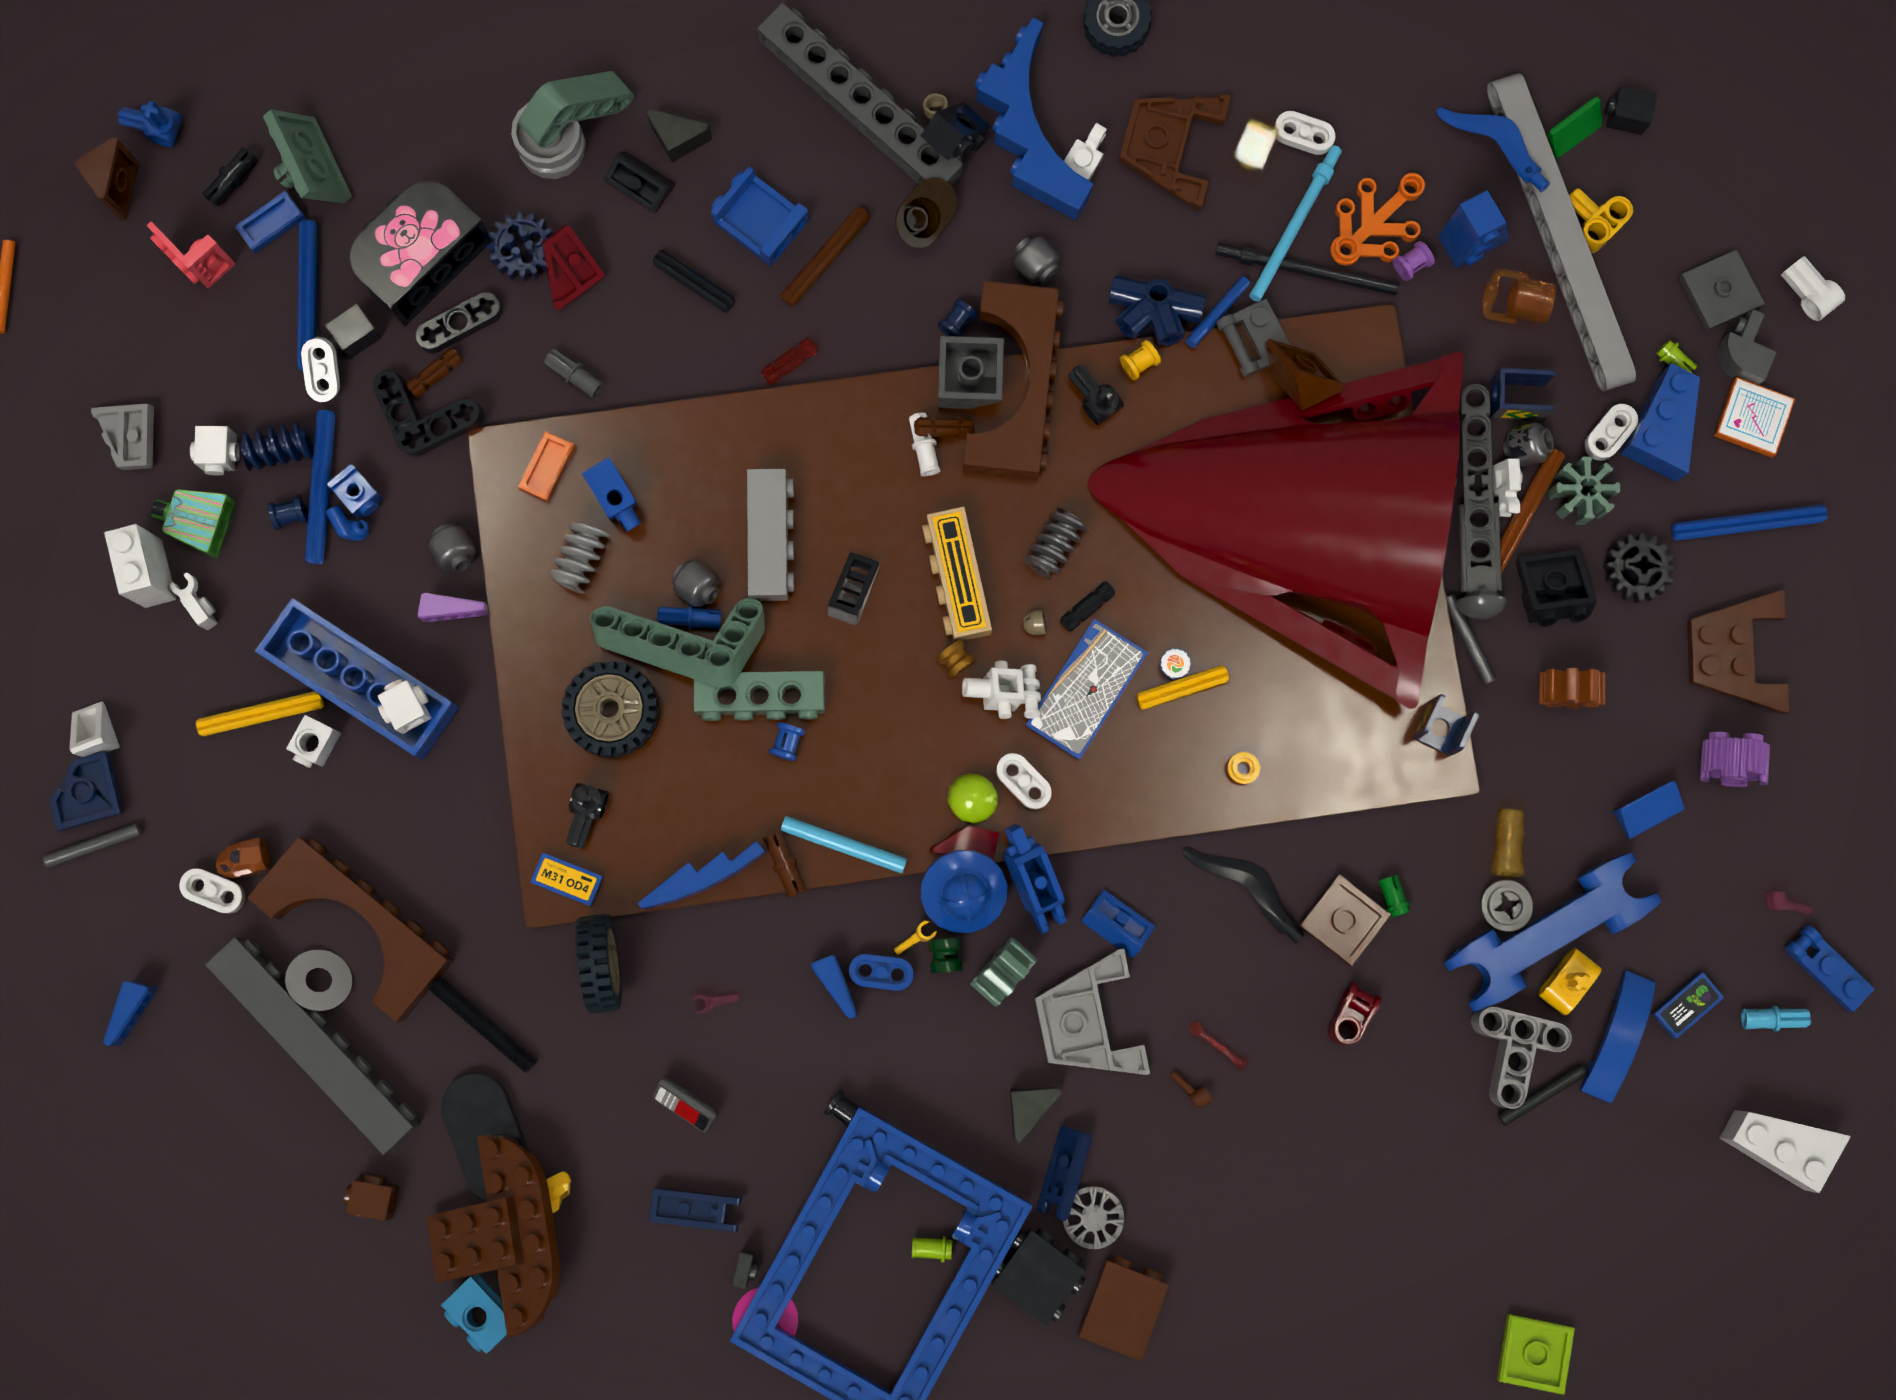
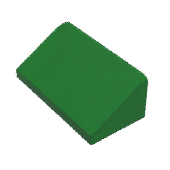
M1598 97L1592 98L1549 130L1546 137L1555 159L1560 158L1601 127V102Z

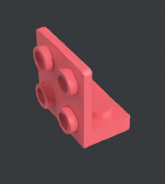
M152 221L146 225L154 233L150 239L194 284L200 280L209 289L235 265V262L208 234L203 239L196 240L184 255Z

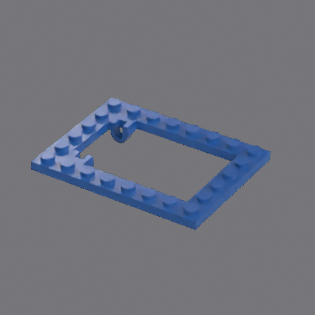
M859 1106L731 1337L730 1342L831 1400H926L1033 1204ZM891 1165L966 1206L961 1221L953 1230L951 1237L970 1247V1250L892 1391H889L776 1325L855 1182L876 1194Z

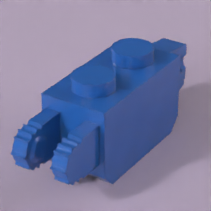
M1017 823L1010 825L1004 829L1010 846L1005 848L1006 851L1002 855L1024 909L1031 913L1037 929L1043 934L1049 931L1048 923L1043 913L1050 910L1053 919L1058 925L1066 922L1061 906L1065 898L1048 855L1042 845L1036 843L1033 836L1026 837L1022 826Z

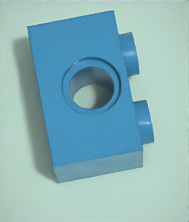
M479 1274L470 1276L441 1305L446 1310L444 1312L446 1319L453 1326L458 1327L460 1325L468 1334L466 1337L467 1341L478 1352L483 1350L486 1354L489 1353L507 1336L502 1299ZM474 1307H480L486 1312L487 1319L484 1324H479L473 1320L472 1310Z

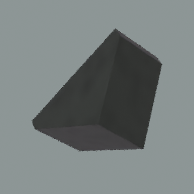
M648 109L647 117L650 126L671 162L710 142L711 132L709 124Z
M1058 1088L1010 1091L1013 1136L1015 1140L1021 1143L1060 1097L1062 1092Z

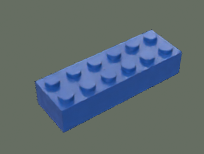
M293 598L255 650L259 655L421 760L425 759L460 708ZM396 680H402L403 682L408 680L414 686H421L429 701L424 705L432 718L404 734L396 731L391 722L387 724L378 710V706L382 704L377 695L385 692L384 687Z

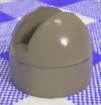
M934 93L924 99L923 107L927 118L931 120L937 111L948 108V101L945 96Z
M1043 609L1033 610L1024 616L1023 627L1027 633L1031 635L1047 634L1046 618Z

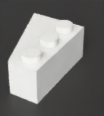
M1735 1110L1719 1138L1801 1189L1820 1193L1851 1136L1752 1112Z

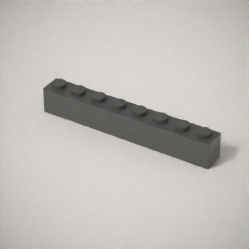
M234 937L205 964L207 968L383 1155L392 1153L420 1126L415 1120L417 1115L414 1110L404 1102L400 1104L392 1096L395 1093L393 1088L385 1080L380 1079L378 1081L370 1073L372 1066L360 1055L354 1056L348 1049L350 1046L348 1040L337 1031L333 1033L325 1025L328 1020L320 1011L304 1008L292 999L287 991L285 981L281 978L284 976L283 971L272 961L267 963L259 955L262 949L252 939L247 938L245 940L244 938Z

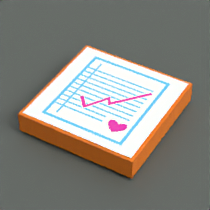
M1735 377L1732 380L1713 436L1772 458L1776 456L1795 398Z

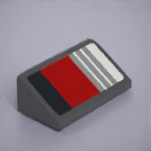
M669 1078L661 1079L653 1094L655 1101L703 1133L710 1129L719 1115L717 1110Z

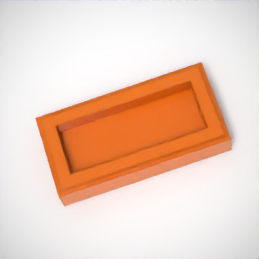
M545 431L518 488L549 502L574 451V443Z

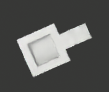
M1098 123L1094 125L1086 143L1079 139L1075 141L1064 160L1073 171L1089 181L1104 155L1097 149L1103 142L1107 129Z
M186 572L184 577L188 581V586L181 590L177 584L172 582L170 588L174 594L180 597L181 603L196 624L208 631L218 624L212 615L216 611L207 598L197 597L198 582L194 576Z

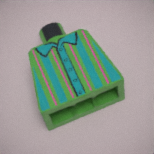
M178 489L174 492L171 503L158 499L155 500L151 509L152 518L165 521L162 532L218 559L236 502L224 494Z

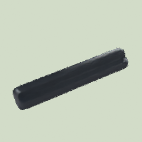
M659 250L654 256V266L721 311L727 313L733 307L735 300L732 295L666 251Z

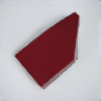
M964 826L963 828L955 829L947 838L930 847L929 851L945 855L956 850H975L989 856L994 861L999 832Z

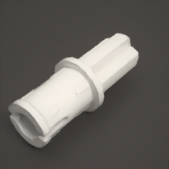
M915 413L909 417L914 439L912 449L916 450L921 476H932L940 472L934 447L937 445V442L930 434L928 436H917L915 434L914 421L919 417H928L926 413Z

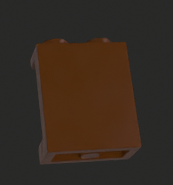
M1114 1255L1113 1260L1105 1257L1101 1275L1085 1318L1080 1322L1077 1334L1080 1338L1142 1362L1169 1284L1162 1280L1164 1274L1154 1269L1145 1267L1144 1272L1132 1268L1133 1262L1126 1258Z

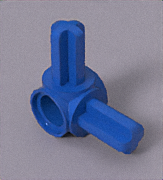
M149 101L147 105H142L140 111L126 107L119 110L118 123L120 125L143 131L146 138L156 144L165 147L174 146L183 119L182 115L178 112L158 106L153 101Z

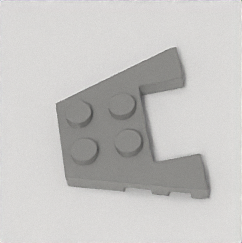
M1124 949L1113 952L1034 998L1048 1063L1142 1075L1150 1074L1145 1045L1115 1051L1110 1050L1097 984L1130 977Z

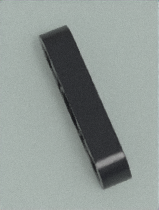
M482 292L421 324L416 331V340L424 351L428 353L440 352L499 320L502 315V306L494 294ZM484 302L492 305V312L490 314L482 311V304ZM468 310H473L478 321L474 322ZM463 315L467 317L468 323L464 329L454 330L451 328V321L455 316ZM443 323L447 331L450 333L448 337L445 335L444 332H442L443 329L440 325ZM430 331L437 334L435 336L436 342L432 344L427 340V333Z

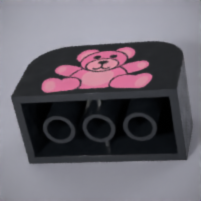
M424 181L410 186L400 196L393 197L387 203L386 209L377 218H372L365 224L363 232L355 239L351 247L350 263L354 273L370 294L406 327L492 240L482 220L450 189L437 182Z

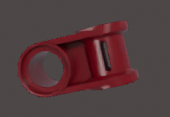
M1352 981L1346 988L1339 1006L1329 1023L1328 1035L1330 1039L1339 1045L1358 1042L1368 1023L1377 1012L1382 997L1379 995L1372 996L1358 988V983ZM1342 1021L1348 1022L1352 1027V1034L1348 1039L1343 1038L1339 1033L1338 1028Z

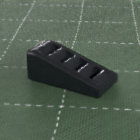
M850 552L828 604V615L830 617L853 625L858 624L880 562ZM852 567L868 571L869 573L867 576L852 571ZM851 579L863 583L864 585L863 587H861L853 583L847 582V580ZM843 591L858 595L859 597L856 599L844 595Z

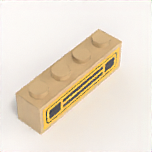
M965 507L927 514V524L922 525L925 543H932L934 555L929 556L932 574H939L941 585L936 586V593L939 605L945 604L948 616L942 617L946 636L952 635L953 641L956 642L960 639L966 641L991 635L992 627Z

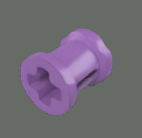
M1422 241L1415 243L1414 248L1403 256L1399 255L1393 259L1395 270L1405 281L1411 280L1413 274L1425 266L1431 267L1435 263L1431 250Z

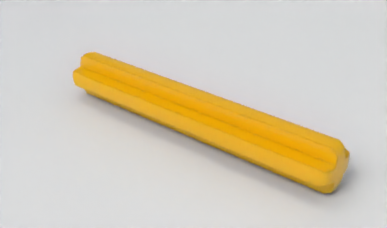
M313 691L199 718L196 720V728L199 735L208 736L321 709L324 707V700L322 695Z

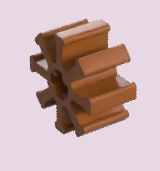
M1566 668V671L1547 669L1546 672H1539V705H1546L1549 708L1567 706V709H1578V706L1599 708V705L1605 706V672L1599 673V670L1596 669L1578 671V668Z

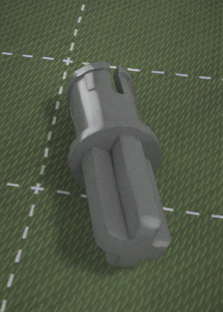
M552 349L546 355L545 364L564 377L568 385L572 383L592 399L601 392L604 382L583 369L582 363L578 362L576 364L557 349Z

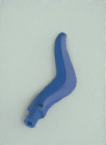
M1442 107L1436 110L1437 115L1444 122L1455 128L1493 138L1499 144L1516 173L1526 184L1531 182L1540 192L1545 191L1549 187L1550 182L1540 173L1542 169L1529 156L1520 130L1512 120L1497 115L1455 113Z

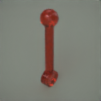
M1195 1023L1190 1026V1033L1193 1036L1203 1038L1232 1060L1237 1069L1243 1070L1247 1067V1060L1245 1058L1237 1057L1205 1033L1200 1024Z

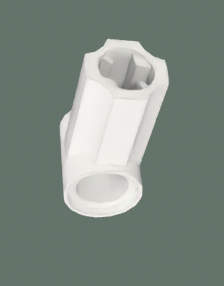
M1805 256L1781 274L1802 299L1801 306L1803 311L1815 321L1822 320L1845 301V294L1841 287L1831 280H1825Z

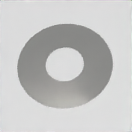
M311 950L300 954L290 963L286 971L285 983L288 993L296 1003L310 1010L323 1011L338 1006L347 998L352 987V975L348 965L338 955L326 950ZM314 968L327 970L332 976L330 988L324 992L312 991L308 988L305 981L307 973Z

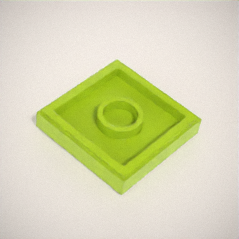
M1507 1313L1496 1380L1564 1395L1575 1328Z

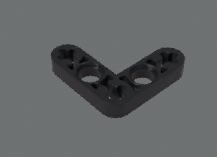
M384 370L379 372L374 378L373 388L399 449L408 455L421 456L477 428L484 420L485 414L482 406L467 398L460 399L421 419L402 376L393 371ZM388 379L395 382L391 385V389L394 395L401 398L394 399L392 393L384 389L388 385ZM406 405L408 408L407 418L397 422L394 416L396 408ZM467 407L474 410L470 414L471 420L460 418L466 414L465 408ZM451 414L452 416L460 419L454 421V419L451 417ZM445 419L448 425L446 433L436 436L434 433L435 423L438 420ZM427 434V436H428L431 440L429 441V439H427V438H425V437H422V436H424V435ZM411 435L422 437L415 441V448L408 445L411 442Z

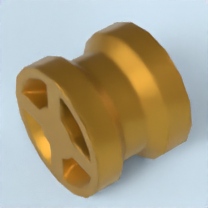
M961 639L951 644L936 657L939 664L946 666L948 669L947 674L951 679L964 672L976 661L973 654L966 652L964 649L965 644Z

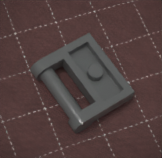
M1267 298L1234 314L1226 315L1216 322L1220 332L1224 331L1241 365L1240 372L1243 378L1250 377L1270 367L1266 348L1268 339L1290 345ZM1242 324L1259 360L1253 361L1235 327L1236 325Z

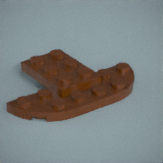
M504 1135L477 1136L487 1202L426 1216L436 1283L497 1270L507 1338L530 1331L544 1319L545 1315L543 1314L551 1299H555L558 1291L560 1259L549 1188L545 1173L538 1159L532 1152L528 1153L517 1143L518 1140Z

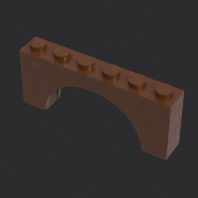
M990 281L983 282L979 321L988 322L1002 328L1018 343L1028 366L1029 388L1020 408L1003 425L983 433H967L963 472L1038 480L1039 472L1046 471L1048 452H1042L1043 440H1049L1051 421H1045L1046 409L1052 410L1054 391L1048 390L1049 379H1055L1057 361L1051 360L1052 349H1058L1060 341V330H1055V320L1062 319L1064 300H1058L1059 289Z
M298 837L247 898L270 918L279 920L295 907L314 900H335L360 913L376 932L384 956L382 981L371 1002L395 1022H403L428 993L429 986L441 977L454 960L447 956L450 950L436 939L433 942L429 941L422 935L425 929L414 920L409 919L406 922L400 917L398 913L401 910L387 898L382 902L373 894L376 889L366 880L360 878L357 881L348 874L352 869L336 857L333 861L324 854L327 848L315 838L311 837L310 840Z

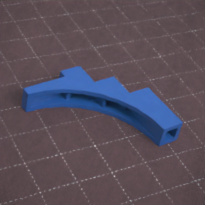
M1032 18L1027 27L1023 25L1020 28L1015 39L1017 45L1014 51H1008L1005 54L1000 67L992 63L987 72L982 71L975 84L977 101L1000 113L992 129L995 132L994 144L1018 156L1010 171V174L1013 175L1012 187L1077 221L1091 196L1093 183L1073 171L1055 153L1042 134L1034 115L1029 92V71L1032 57L1042 37L1043 23Z

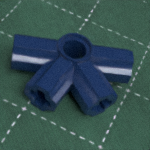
M1115 275L1109 303L1128 307L1116 318V324L1127 338L1136 339L1152 325L1158 345L1166 347L1184 339L1185 333L1180 319L1200 323L1207 295L1173 288L1163 279L1146 282ZM1153 297H1160V298H1162L1163 300H1162V301H1155V300H1153L1152 298H1153Z

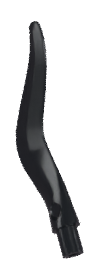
M1188 847L1182 850L1184 856L1195 866L1243 884L1249 890L1264 915L1280 934L1285 933L1295 944L1305 936L1294 924L1296 920L1282 906L1270 877L1263 868L1248 861L1204 855Z

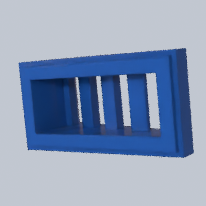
M832 955L810 963L813 971L845 1016L849 1019L857 1017L856 1015L858 1014L837 956Z
M137 981L122 982L103 1045H122L158 987Z

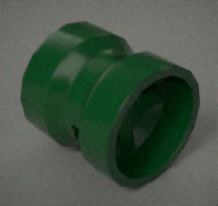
M960 938L929 940V951L933 953V961L930 963L931 973L963 971L962 960L958 957V951L961 949Z

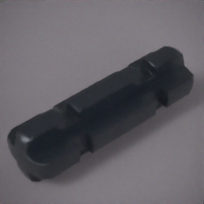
M1108 582L1101 583L1095 589L1096 592L1089 593L1073 607L1072 612L1068 611L1061 617L1060 622L1069 632L1073 631L1079 626L1081 620L1084 622L1103 605L1102 602L1109 601L1115 595V590Z

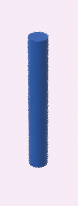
M1241 276L1188 336L1185 341L1189 347L1195 348L1215 326L1216 322L1222 318L1249 287L1250 281L1246 277Z

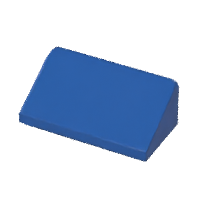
M1672 780L1619 807L1613 813L1627 838L1631 839L1685 810L1677 784Z
M1104 889L1081 920L1082 923L1118 949H1124L1125 954L1131 958H1134L1142 949L1156 927Z

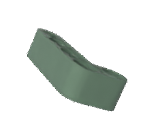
M614 71L550 81L536 91L521 114L518 123L540 148H543L556 140L567 123L617 114L631 104L634 94Z

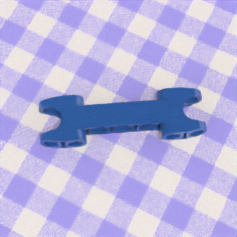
M1629 852L1586 871L1577 878L1585 892L1502 941L1495 930L1490 929L1466 942L1448 956L1443 962L1448 971L1471 964L1477 967L1482 974L1483 985L1480 991L1467 1002L1472 1012L1504 1001L1524 989L1527 983L1520 971L1604 922L1609 932L1615 934L1639 921L1657 907L1662 901L1657 892L1644 897L1633 898L1623 888L1622 878L1624 873L1637 861L1634 854Z

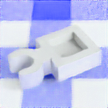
M1506 459L1492 466L1494 497H1499V517H1511V513H1520V502L1516 493L1521 490L1523 479L1519 459Z

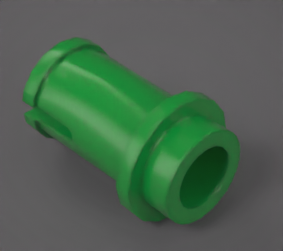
M1398 875L1378 881L1388 906L1386 911L1390 912L1391 918L1409 913L1408 906L1411 904L1406 902Z

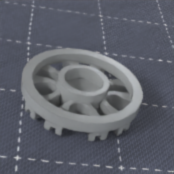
M1088 1186L1077 1190L1074 1202L1083 1207L1080 1213L1071 1208L1070 1214L1080 1217L1078 1224L1069 1226L1068 1219L1063 1221L1068 1236L1076 1244L1087 1249H1101L1112 1244L1120 1235L1124 1225V1211L1120 1201L1112 1192L1102 1187ZM1089 1192L1091 1203L1084 1205L1079 1196ZM1097 1192L1102 1193L1099 1205L1094 1204ZM1108 1198H1111L1116 1206L1110 1210H1104L1103 1204ZM1107 1214H1119V1219L1107 1220ZM1108 1223L1117 1226L1112 1236L1105 1231V1225ZM1083 1225L1086 1229L1076 1237L1073 1232ZM1101 1229L1106 1239L1103 1242H1100L1096 1232ZM1087 1232H1093L1094 1243L1083 1241Z

